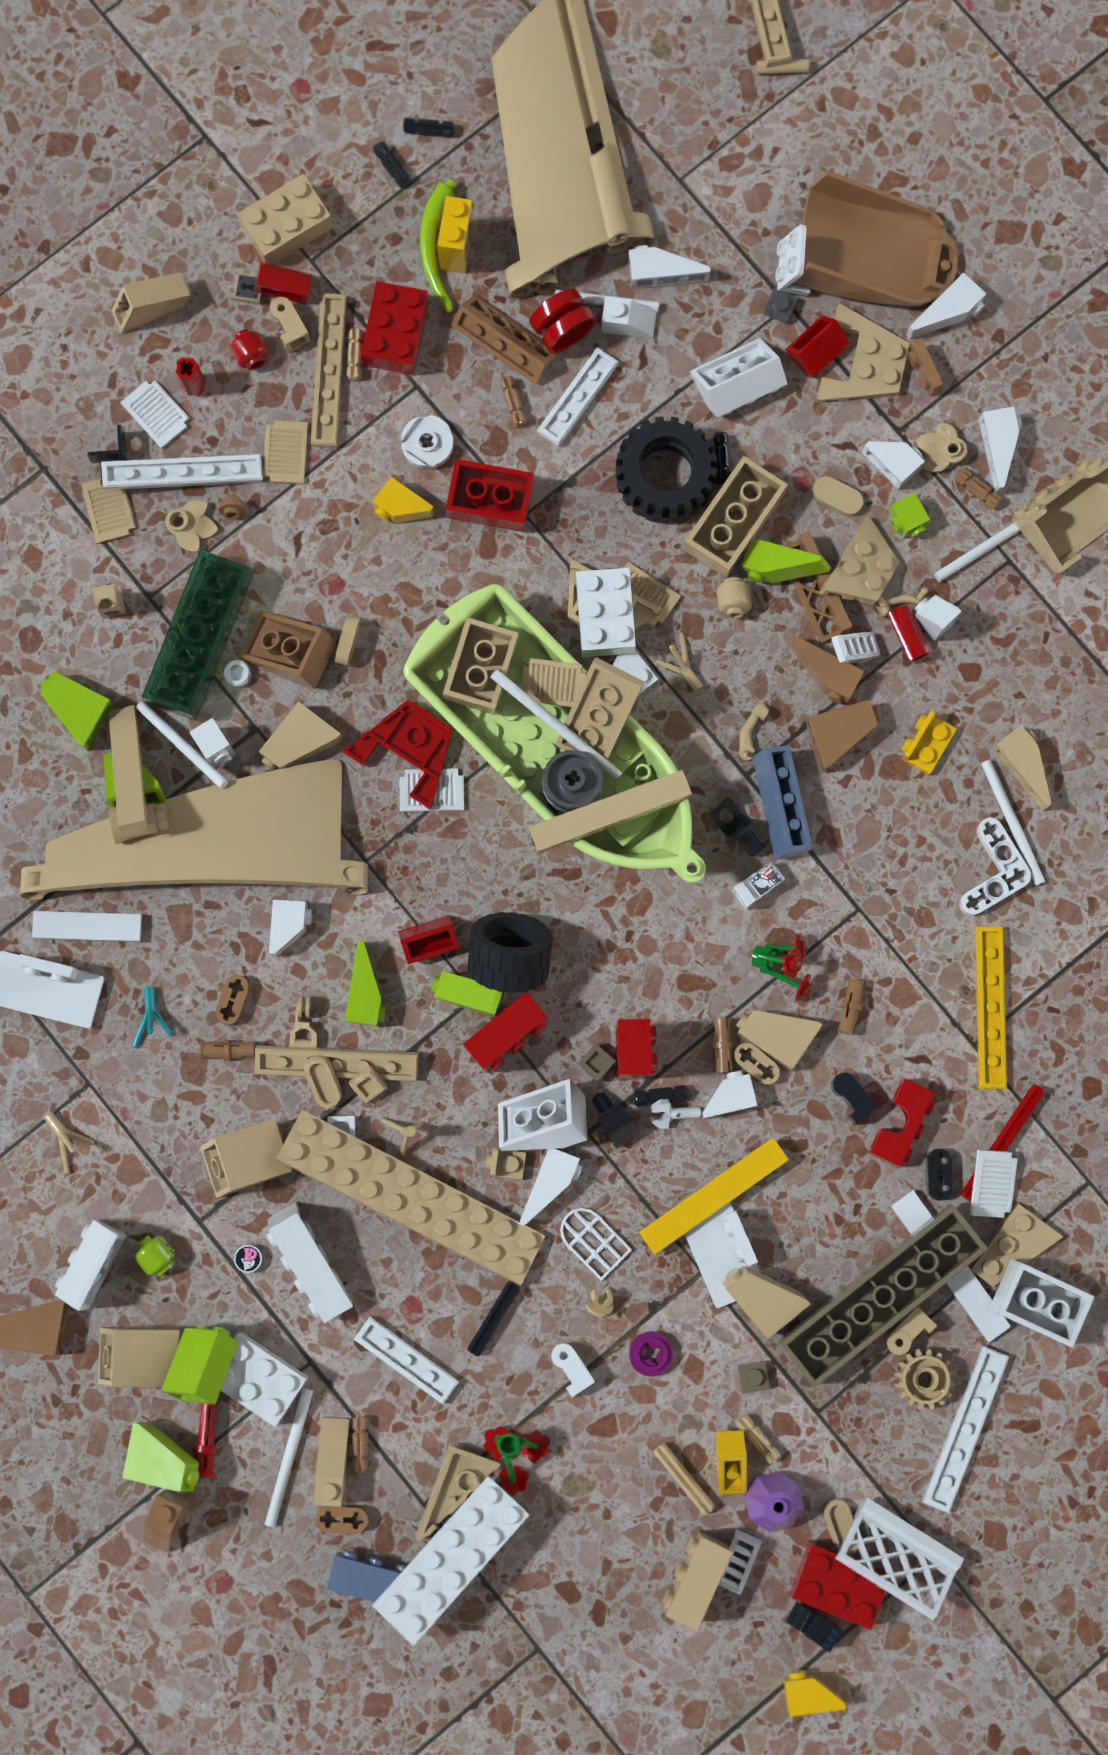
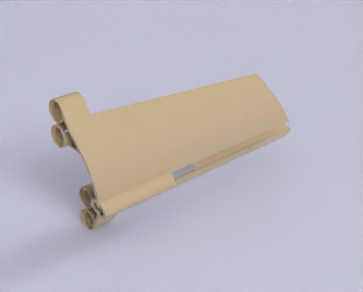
M543 0L515 28L491 58L520 261L505 270L510 296L515 299L525 298L532 294L533 291L549 293L558 288L556 267L590 249L605 244L608 253L619 254L626 251L630 246L646 245L649 247L655 242L650 216L644 213L633 212L584 0ZM598 121L604 147L597 153L591 154L586 128Z

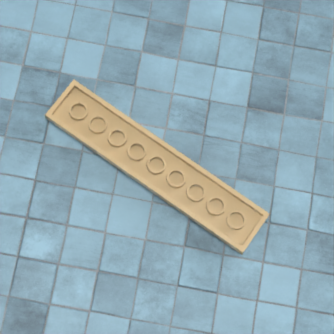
M304 1110L300 1112L276 1158L277 1161L519 1286L522 1285L545 1238V1235L526 1225H520L518 1221Z

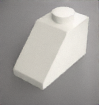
M605 296L601 332L653 339L656 312L631 299Z
M869 441L865 444L862 451L865 457L898 490L922 468L925 462L922 459L923 455L914 446L910 447L906 442Z
M936 595L930 600L924 598L914 608L917 611L914 616L918 625L934 642L954 624L962 612L958 607Z
M273 900L269 954L271 956L278 957L306 932L307 925H311L312 909H308L306 902Z
M742 1070L726 1074L727 1079L721 1081L701 1114L702 1119L756 1107L757 1102L750 1074L743 1075Z

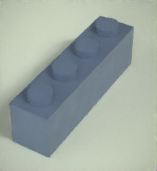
M790 745L765 748L752 756L774 857L775 860L799 857L812 850L813 847Z
M343 1550L342 1553L337 1552L334 1557L326 1590L376 1602L407 1566L397 1564L396 1568L385 1565L386 1561L383 1559L370 1557L368 1561L358 1558L359 1554L356 1552Z

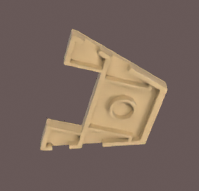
M838 303L834 319L837 320L844 332L859 335L849 382L825 377L821 378L816 403H826V401L831 400L848 401L852 398L863 397L864 399L898 396L910 343L843 304Z

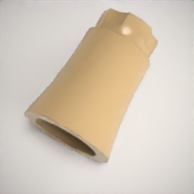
M146 804L148 826L122 833L118 828L116 806H109V818L115 843L118 844L131 838L157 833L159 830L169 828L166 804Z

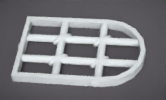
M584 1208L574 1209L566 1214L562 1220L560 1232L568 1250L572 1251L601 1281L614 1268L618 1267L619 1263L632 1251L602 1220V1217L592 1210ZM578 1211L590 1212L595 1218L591 1222H587ZM571 1214H574L586 1226L580 1233L576 1232L566 1222V1219ZM598 1220L612 1233L607 1239L606 1237L603 1238L593 1228ZM564 1226L575 1236L569 1244L564 1238ZM588 1231L589 1233L592 1232L602 1242L597 1249H593L582 1238ZM615 1237L628 1249L623 1256L609 1244ZM577 1242L581 1243L591 1253L586 1260L572 1248ZM604 1248H608L618 1259L612 1267L598 1255ZM593 1259H597L608 1270L602 1277L589 1265Z

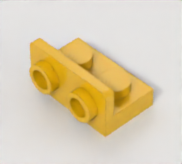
M932 710L927 716L921 715L914 727L918 729L914 739L909 736L901 749L905 752L901 760L928 776L957 730L955 727L934 716L936 712Z

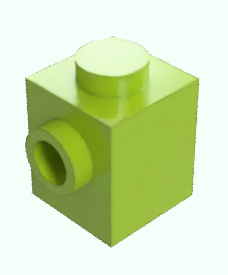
M916 493L893 503L888 511L892 517L890 522L896 533L900 532L903 539L910 535L912 538L923 534L930 521Z

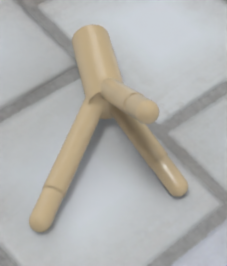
M680 633L682 657L674 645L669 646L680 667L659 659L656 660V664L682 674L696 692L703 684L690 668L684 633Z
M50 1112L44 1119L58 1136L65 1174H69L70 1168L66 1146L71 1153L75 1152V1148L67 1136L90 1145L94 1141L67 1130L56 1115Z
M385 1118L381 1119V1123L401 1132L403 1142L400 1156L404 1157L409 1138L416 1134V1130L422 1127L423 1123L418 1122L413 1126L403 1127Z

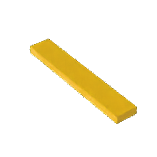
M975 927L978 1089H1007L1003 927Z
M772 1137L639 1231V1234L655 1255L789 1159Z

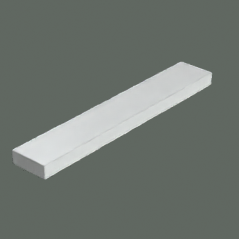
M261 454L101 462L103 490L263 482Z
M914 1190L890 1206L910 1235L932 1218V1215ZM968 1266L945 1283L987 1342L992 1341L1011 1327L1004 1316L989 1310L993 1300Z
M982 1346L922 1500L923 1503L950 1513L1009 1356Z

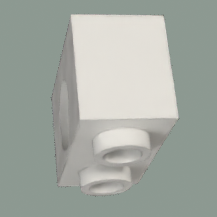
M213 718L189 732L207 761L214 768L217 766L223 768L233 761L232 757L236 753Z

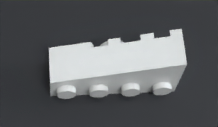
M297 1202L268 1218L269 1233L266 1236L274 1249L279 1247L283 1256L280 1257V1260L287 1272L292 1270L297 1277L294 1283L300 1294L304 1295L306 1293L311 1303L308 1306L314 1317H321L322 1321L326 1323L353 1307L352 1299L333 1267L330 1268L329 1259L322 1246L315 1243L316 1238L309 1223L303 1222L300 1218L299 1211L301 1209Z

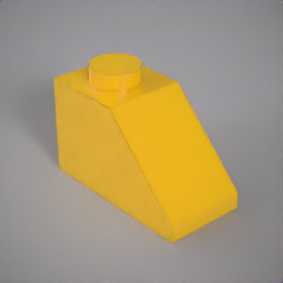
M392 477L389 478L372 501L375 509L374 513L385 522L388 519L395 524L432 518L435 514L434 506Z
M729 1430L716 1432L719 1495L746 1493L747 1455L744 1431Z
M795 1670L789 1672V1676L783 1677L787 1711L790 1717L846 1709L843 1699L811 1673L806 1674L805 1670Z

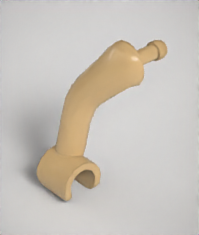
M763 703L756 705L740 730L739 755L743 760H751L752 756L755 755L751 737L752 730L758 720L764 721L770 712V708Z

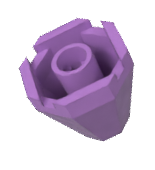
M780 1471L757 1475L744 1495L749 1519L768 1532L792 1528L804 1510L800 1485ZM776 1502L781 1503V1506L779 1508L775 1507L773 1509V1506Z

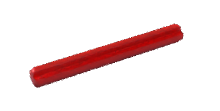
M1034 1084L1030 1087L989 1150L1007 1152L1044 1096L1045 1091L1040 1086ZM975 1172L960 1193L969 1202L972 1199Z

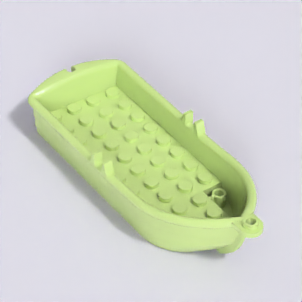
M491 584L466 595L447 608L443 614L450 620L448 625H442L435 619L412 649L404 665L403 672L405 678L546 821L562 815L555 812L547 804L543 795V772L547 763L556 754L566 751L555 745L559 734L504 688L495 715L443 700V691L467 617L519 633V640L507 678L521 689L524 665H529L530 658L579 664L504 587L498 584ZM539 703L563 724L572 708ZM630 714L608 758V761L618 768L622 774L615 781L601 769L602 788L599 800L678 772L664 749ZM573 781L568 783V785L574 786L575 782ZM689 799L570 842V844L587 855L612 865L646 870L672 868L688 883L698 882L703 878L706 871L704 861L691 849L692 816ZM694 865L697 871L690 873L687 871V866Z

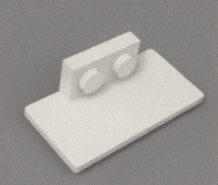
M0 951V1007L88 1029L92 1027L105 980L103 976L23 954L17 955Z
M731 1202L684 1234L716 1308H721L735 1302L722 1283L726 1280L725 1277L731 1270L739 1269L744 1265L761 1273L757 1265V1258Z

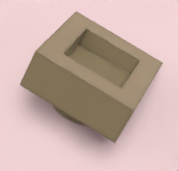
M595 1043L579 1061L578 1065L599 1082L616 1061Z
M766 1361L738 1365L742 1393L770 1389Z

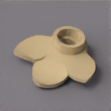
M938 423L936 433H925L916 440L919 449L927 455L922 466V470L926 472L944 471L950 464H957L963 461L967 455L966 443L958 438L956 429L947 423ZM951 447H958L956 453L949 452Z
M200 500L189 501L182 509H174L166 516L165 524L167 529L176 536L178 545L189 552H198L200 539L210 538L218 531L215 523L210 518L204 516L207 510L206 502ZM177 519L184 520L183 525L179 527L175 526L174 523Z

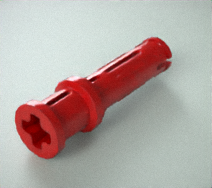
M218 1398L215 1405L201 1403L198 1442L192 1450L195 1453V1460L199 1462V1477L215 1478L213 1464L214 1454H217L218 1451L216 1446H214Z

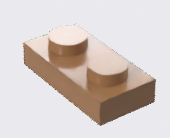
M923 339L914 340L909 348L908 359L913 367L916 366L920 374L918 379L922 389H927L929 396H933L940 392L943 382Z

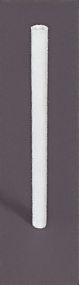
M498 669L493 672L490 678L576 749L589 754L611 778L616 781L620 777L622 772Z

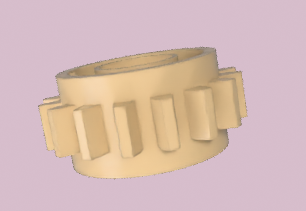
M926 1348L924 1354L919 1349H915L914 1356L906 1353V1361L904 1363L898 1361L897 1364L901 1369L900 1372H894V1376L899 1378V1382H896L894 1387L902 1389L899 1394L900 1398L909 1397L907 1400L909 1406H912L916 1401L919 1410H923L924 1404H927L929 1409L933 1410L934 1403L938 1402L940 1405H943L944 1401L942 1398L944 1396L951 1397L952 1394L948 1389L949 1386H955V1383L950 1381V1376H953L955 1372L947 1369L950 1364L949 1360L940 1361L941 1353L937 1352L932 1357L931 1349ZM927 1371L931 1376V1382L929 1385L921 1387L918 1383V1376L921 1372Z

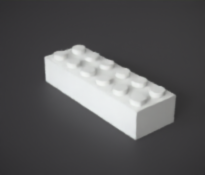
M488 1476L372 1606L414 1646L528 1518L529 1514Z

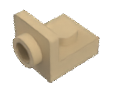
M493 1148V1153H487L485 1169L490 1170V1176L523 1180L526 1153L501 1151L499 1148Z

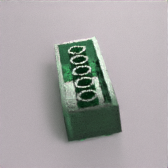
M201 549L199 550L142 694V698L147 704L197 721L254 576L250 567Z

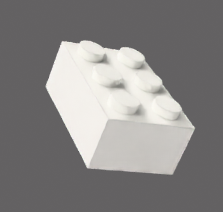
M630 568L576 572L582 657L634 654L636 644Z
M1011 1259L989 1310L1073 1348L1094 1296L1026 1264Z
M239 1332L234 1337L239 1342L221 1391L276 1427L293 1404L309 1377L244 1333Z

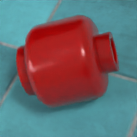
M248 329L238 331L234 335L235 339L230 344L231 352L239 367L247 368L248 370L260 368L266 363V358L269 354L261 334L256 331H248Z

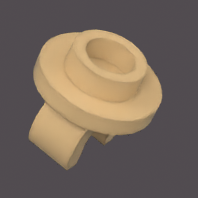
M593 1289L586 1302L587 1310L597 1317L610 1315L614 1308L611 1290L606 1289V1294L603 1296L598 1295L597 1290Z

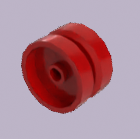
M575 288L565 289L547 299L534 311L529 319V324L536 334L544 335L542 343L551 354L560 353L578 343L597 323V318L591 309L582 307L584 299Z

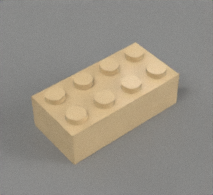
M743 456L684 541L683 550L728 578L750 546L752 539L756 537L784 496L788 484Z

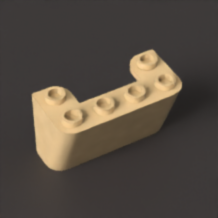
M1088 457L1081 460L1075 465L1077 469L1070 474L1065 473L1055 480L1056 484L1050 489L1045 488L1034 495L1035 500L1029 504H1022L1013 511L1015 515L1012 517V521L1054 573H1062L1082 557L1077 552L1108 530V458L1101 459L1098 457L1090 460Z

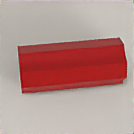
M182 357L176 362L177 369L175 373L186 394L198 397L204 392L205 379L199 365L193 358L187 359Z
M910 604L900 606L888 613L890 622L909 663L922 659L931 653Z

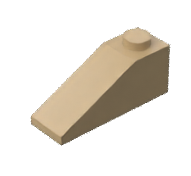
M1020 725L997 743L992 750L1039 808L1044 811L1052 802L1039 746L1036 743L1037 738L1030 729H1024Z
M322 1417L313 1505L342 1507L344 1504L350 1419Z

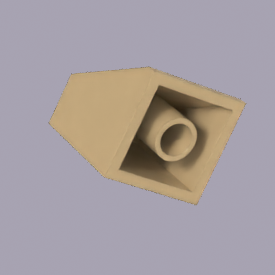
M275 1119L215 1137L200 1146L216 1199L292 1172L291 1167L276 1160L283 1146L284 1135L282 1128L277 1125Z
M100 1328L98 1384L109 1387H162L182 1337L179 1335V1330Z

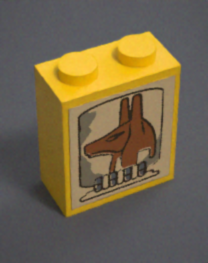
M450 196L445 198L437 244L440 270L466 274L474 228L473 206L470 199Z

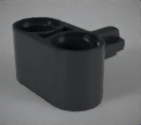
M606 1093L595 1094L592 1103L600 1113L597 1119L616 1149L639 1134L631 1117L620 1102L613 1105Z

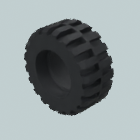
M661 416L656 417L654 423L646 420L641 423L639 429L634 427L629 432L628 438L622 441L616 459L615 478L617 479L618 492L622 493L624 503L627 506L631 505L633 507L632 512L638 516L641 513L645 514L646 520L651 522L654 521V518L661 519V523L669 524V519L675 518L676 522L684 520L685 515L692 517L698 512L699 507H704L714 488L717 473L716 454H713L714 447L711 441L705 440V433L701 429L695 431L693 423L687 420L685 424L679 423V418L671 416V421H664V417ZM656 451H674L688 461L691 467L690 478L685 485L675 490L667 491L654 488L642 476L641 465L643 460Z

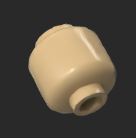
M739 577L725 579L717 588V607L719 611L731 619L741 618L743 614L749 612L752 607L750 585Z

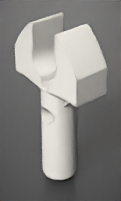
M660 1099L652 1104L650 1109L652 1113H665L662 1116L649 1117L655 1126L665 1129L669 1128V1122L673 1119L699 1118L702 1111L700 1107L673 1108L670 1106L668 1099Z

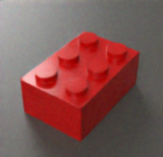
M376 281L361 351L363 366L414 375L429 307L428 290Z
M455 459L445 508L446 517L525 532L534 486V473Z
M525 992L463 1043V1046L485 1073L488 1070H491L493 1073L505 1063L503 1058L510 1052L515 1055L526 1046L524 1040L530 1035L534 1038L547 1028L545 1023L548 1021V1017L532 997Z
M617 1019L615 1026L617 1080L650 1079L652 1073H655L657 1070V1053H652V1046L657 1042L656 1025H651V1019Z
M808 1541L789 1592L792 1599L872 1630L886 1590L836 1559L837 1551ZM872 1566L874 1573L879 1576L887 1575L886 1571Z

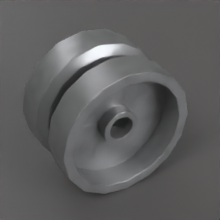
M566 750L556 754L547 763L543 772V795L547 804L555 812L564 814L599 800L602 788V771L598 762L589 754L579 750ZM571 781L575 782L574 786H570L568 783Z

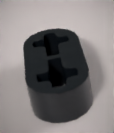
M940 1148L930 1151L926 1156V1190L929 1197L933 1200H946L953 1191L952 1158L948 1151ZM937 1153H940L941 1158L946 1159V1164H941V1173H937V1164H932V1158H936ZM938 1176H941V1184L947 1188L946 1191L942 1192L941 1196H938V1193L932 1189L938 1183Z

